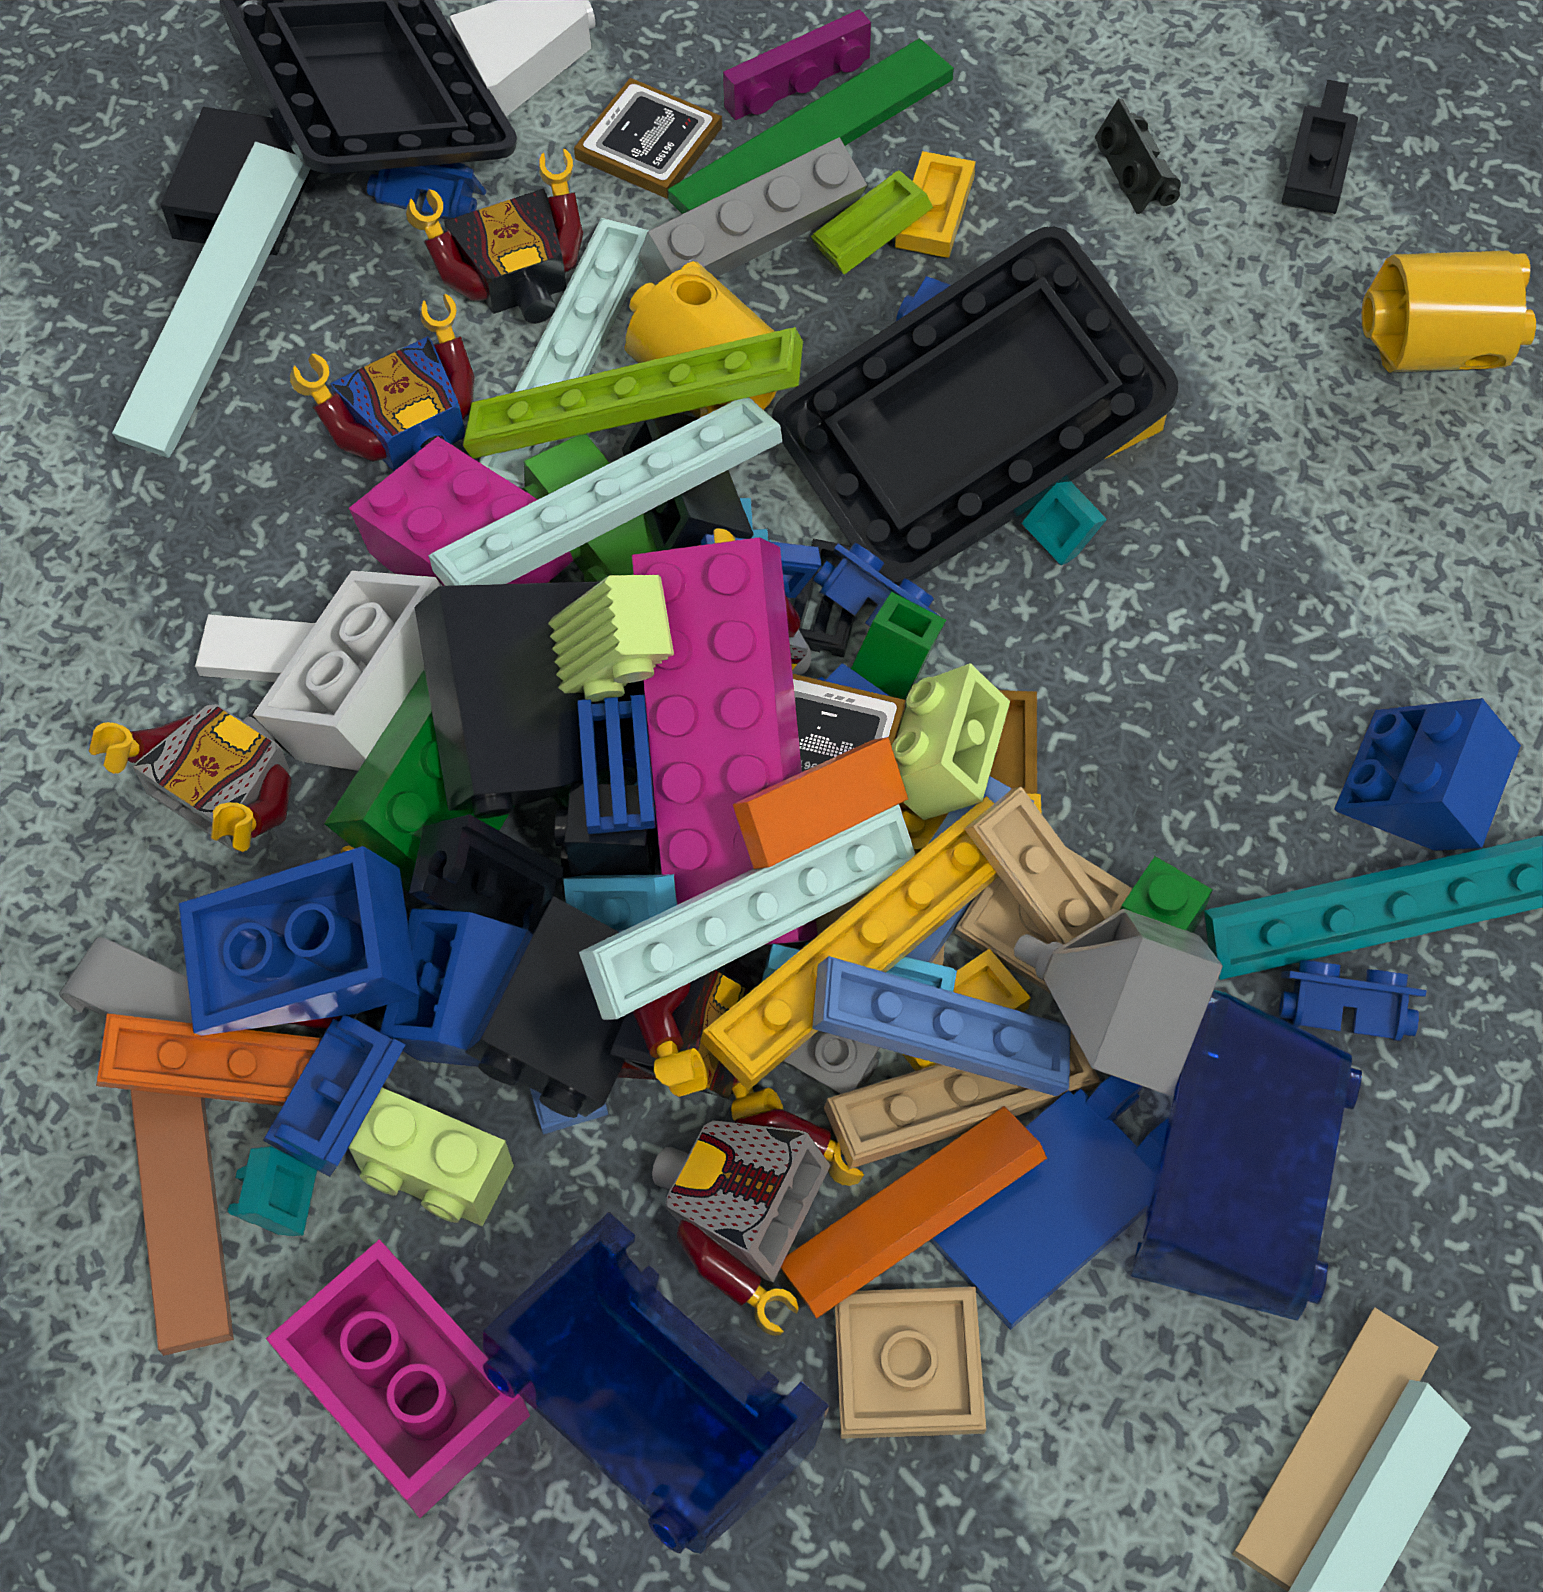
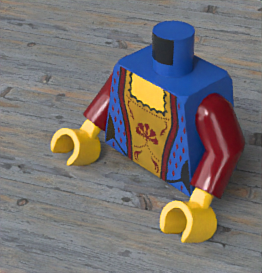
M443 295L445 307L449 312V316L443 321L434 320L429 316L425 300L421 307V322L429 331L436 333L439 342L433 345V342L427 336L330 383L332 394L325 385L329 376V366L320 355L311 354L308 358L311 367L318 374L319 380L316 382L305 380L295 365L293 366L290 373V383L293 389L302 395L314 398L316 404L312 408L340 449L372 462L383 460L395 471L437 436L450 444L465 437L463 419L470 413L474 396L475 376L462 337H455L452 329L457 310L454 300L449 295Z

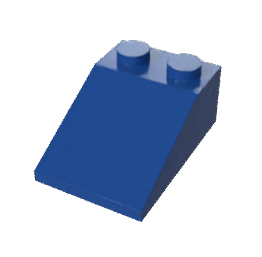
M364 846L179 903L193 1032L197 1035L204 1036L357 1014L419 995L400 868Z

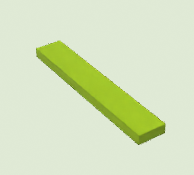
M796 327L475 401L471 403L463 447L475 459L799 386L803 341Z

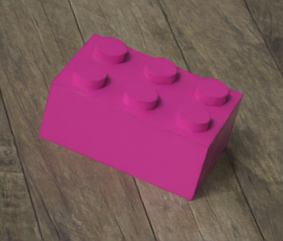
M437 436L349 507V510L369 553L387 569L395 574L436 577L442 586H445L433 572L428 555L538 499ZM570 551L507 584L548 583L573 562Z
M380 1239L266 1338L282 1361L419 1518L427 1513L530 1417L522 1395Z

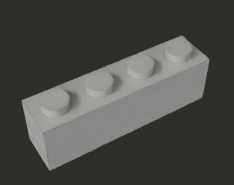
M839 137L649 230L638 257L655 285L692 261L701 264L709 273L717 278L832 220L860 199L867 187V183Z

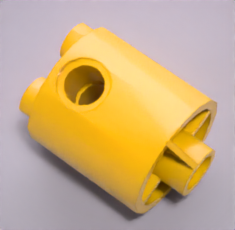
M1508 250L1393 254L1386 258L1364 296L1361 312L1364 335L1370 338L1379 349L1383 367L1391 373L1497 369L1510 366L1519 352L1520 345H1531L1535 337V314L1533 310L1526 309V287L1530 278L1529 258L1525 253L1512 254Z
M692 261L660 281L657 285L646 283L634 293L629 304V308L634 314L630 319L624 348L637 363H642L775 331L701 264ZM777 391L749 398L764 410L771 403ZM733 401L694 409L689 412L696 418H701Z

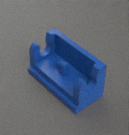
M343 1015L340 1021L333 1019L263 1141L330 1177L339 1165L406 1045L396 1039L385 1036L349 1016Z

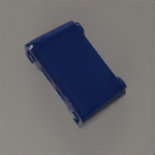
M1213 990L1174 1090L1155 1184L1145 1215L1147 1218L1142 1237L1144 1240L1137 1244L1131 1277L1298 1321L1303 1314L1307 1302L1320 1303L1328 1275V1262L1317 1259L1344 1108L1354 1109L1362 1080V1070L1351 1068V1053L1237 997Z
M608 1212L483 1330V1349L488 1359L483 1364V1370L492 1384L504 1395L514 1398L519 1394L650 1516L648 1524L651 1530L665 1546L676 1553H682L687 1548L694 1553L701 1554L796 1469L815 1448L829 1405L802 1381L788 1395H781L776 1393L779 1380L769 1371L760 1380L754 1377L657 1290L659 1274L648 1265L640 1273V1270L629 1259L626 1249L635 1242V1234Z

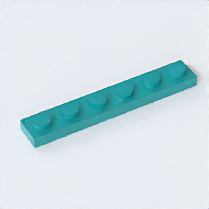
M1543 835L1204 910L1208 947L1223 965L1218 979H1227L1298 963L1300 960L1316 959L1543 908Z

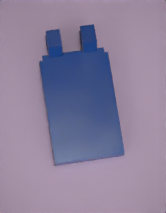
M1111 1075L1097 1087L1090 1097L1082 1089L1078 1090L1074 1095L1068 1090L1026 1126L1028 1131L1041 1143L1047 1159L929 1240L971 1287H976V1293L1010 1330L1162 1198L1165 1189L1161 1185L1167 1180V1177L1161 1170L1187 1149L1188 1145L1186 1142L1191 1138L1192 1133L1172 1114L1151 1131L1137 1147L1113 1121L1139 1100L1140 1096L1137 1093L1143 1086Z

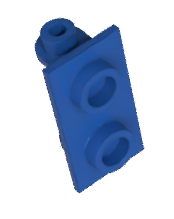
M462 163L381 169L379 175L371 174L367 183V193L369 196L375 197L377 203L406 210L410 198L416 207L420 192L427 193L431 189L442 198L443 212L440 218L451 219L476 211L477 200L472 197V193L485 195L487 191L473 174L474 170ZM425 196L421 211L424 214L433 215V209L428 204Z
M838 543L834 548V553L842 558L838 566L835 567L826 561L813 579L814 582L822 587L819 593L827 596L854 616L867 598L878 604L865 622L869 627L891 591L935 613L929 608L934 601L931 595L906 578L897 586L879 573L884 562L857 543H854L849 551Z
M1300 960L1299 972H1281V978L1295 980L1294 991H1282L1279 1003V1018L1292 1019V1026H1307L1341 1031L1344 1006L1355 1008L1352 1033L1392 1038L1394 1041H1401L1403 1035L1415 1036L1417 1033L1419 1012L1418 1010L1408 1009L1409 996L1426 997V990L1407 987V974L1367 969L1366 981L1339 978L1341 965Z

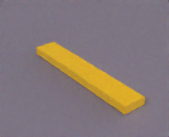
M986 796L982 802L976 804L703 1031L700 1042L747 1090H750L818 1031L812 1029L818 964L830 956L886 973L999 877L964 829L994 803Z

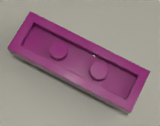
M860 9L723 71L725 109L735 121L751 113L756 115L768 111L776 101L796 92L807 93L813 90L821 80L836 73L855 71L865 60L870 58L871 21Z

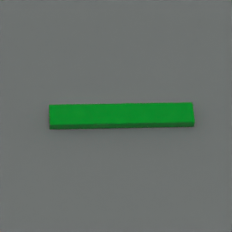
M919 38L668 189L669 202L684 214L839 137L844 146L952 81L954 68Z

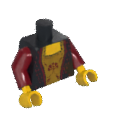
M563 149L566 170L560 174H553L547 170L544 152L539 159V174L542 180L551 186L553 196L547 197L543 188L444 221L446 231H443L438 221L443 212V201L437 192L429 189L426 193L428 204L434 212L431 216L419 214L415 203L410 198L406 210L407 220L413 227L425 230L428 239L424 243L446 286L472 301H484L493 314L519 306L525 320L534 324L546 321L553 315L556 305L551 295L566 289L565 273L576 266L583 239L575 192L569 193L567 183L572 175L573 159L566 149Z
M727 964L626 1014L610 1055L656 1076L663 1085L669 1086L670 1091L677 1097L698 1091L729 1099L730 1094H734L736 1099L732 1102L731 1112L732 1118L735 1121L737 1118L759 1112L783 1109V1105L777 1093L769 1087L754 1092L753 1088L747 1090L700 1042L702 1033L708 1026L751 992V989L725 974Z

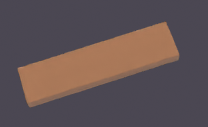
M131 1090L158 1350L164 1356L234 1340L205 1099L202 1097Z

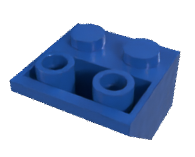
M1483 698L1375 710L1334 810L1434 851L1482 848L1521 745Z
M412 908L408 926L419 995L388 1004L380 1033L405 1044L403 1052L418 1061L478 1067L480 1061L466 1054L465 1051L527 929L471 912Z

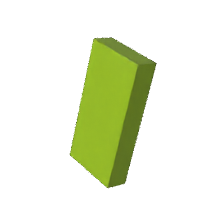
M898 170L813 233L811 238L822 254L845 275L930 211L933 206L927 194Z

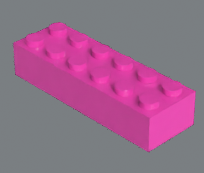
M760 537L632 555L634 575H659L661 577L674 650L673 656H669L661 664H656L654 676L644 680L661 872L662 874H674L677 905L754 869L732 804L802 772L781 550L779 546ZM816 919L765 945L815 939L818 936Z

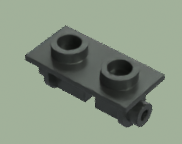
M1118 98L1095 135L1100 152L1105 155L1119 181L1120 189L1126 194L1136 214L1143 213L1148 203L1154 200H1158L1162 206L1174 204L1180 197L1181 182L1179 178L1172 173L1164 159H1156L1160 154V150L1148 130V123L1145 118L1137 116L1135 113H1130L1124 100Z

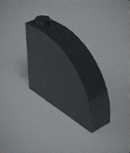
M601 581L438 586L414 607L448 811L473 809L474 817L476 818L499 817L512 813L514 805L546 799L570 789L571 784L575 782H583L578 700H585L584 693H564L558 688L563 680L556 675L560 667L554 661L559 655L552 650L557 642L550 637L554 629L548 623L555 615ZM644 680L627 683V686H624L625 694L618 697V702L631 701V696L634 695L645 696ZM605 701L592 702V704L605 703ZM633 718L620 719L622 755L635 745ZM606 720L594 721L597 773L609 766Z

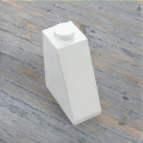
M497 0L449 16L453 33L460 41L487 89L490 90L506 117L591 49L589 29L595 28L596 25L589 0Z

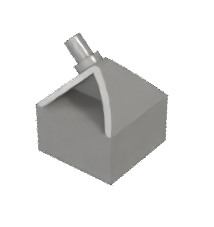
M1121 909L1064 945L1059 942L1047 944L1029 934L1020 937L1014 948V956L1034 967L1038 978L1045 981L1091 1068L1172 1096L1223 967L1202 938L1197 934L1126 909Z

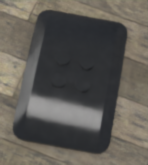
M219 0L220 8L232 37L267 108L295 154L305 166L312 170L323 173L370 171L497 160L506 158L514 153L517 144L515 130L490 90L487 89L434 0Z
M1055 226L1042 227L1017 241L785 394L776 403L772 412V418L781 427L782 444L850 545L852 546L854 543H857L868 551L871 550L872 554L884 562L879 573L899 586L904 578L910 581L918 578L1036 505L1056 483L1074 480L1164 417L1175 406L1178 399V379L1173 369L1075 238L1064 229Z

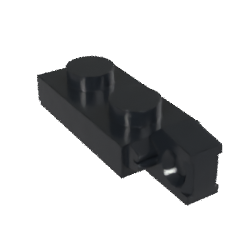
M1327 80L1321 107L1304 106L1281 203L1336 214L1358 122V117L1355 114L1343 112L1349 83Z

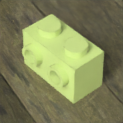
M969 663L934 677H926L913 684L906 699L907 706L897 738L892 744V750L908 796V800L904 801V803L923 820L983 801L1010 701Z
M383 1087L348 1147L361 1171L360 1178L368 1185L389 1195H397L399 1190L421 1199V1205L432 1214L454 1223H458L462 1217L483 1226L514 1167L505 1140Z

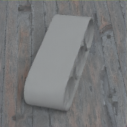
M97 937L59 992V996L73 1009L82 1013L84 1008H88L104 1016L105 1018L102 1021L104 1024L106 1023L107 1013L192 1023L187 976L101 937Z

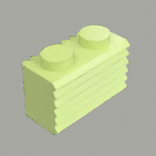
M609 575L555 615L548 623L554 629L550 637L557 642L552 648L559 655L554 661L560 667L556 675L563 680L558 688L564 693H584L585 700L591 699V702L604 701V698L623 696L625 694L624 686H627V683L651 678L654 676L656 664H661L663 660H667L669 656L674 655L662 580L659 575Z

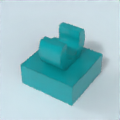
M1069 481L1056 483L1035 505L1021 524L1060 565H1064L1078 556L1107 519Z
M272 1146L251 1148L247 1165L239 1168L236 1172L235 1178L243 1182L239 1203L229 1204L228 1213L277 1235L303 1236L317 1170Z

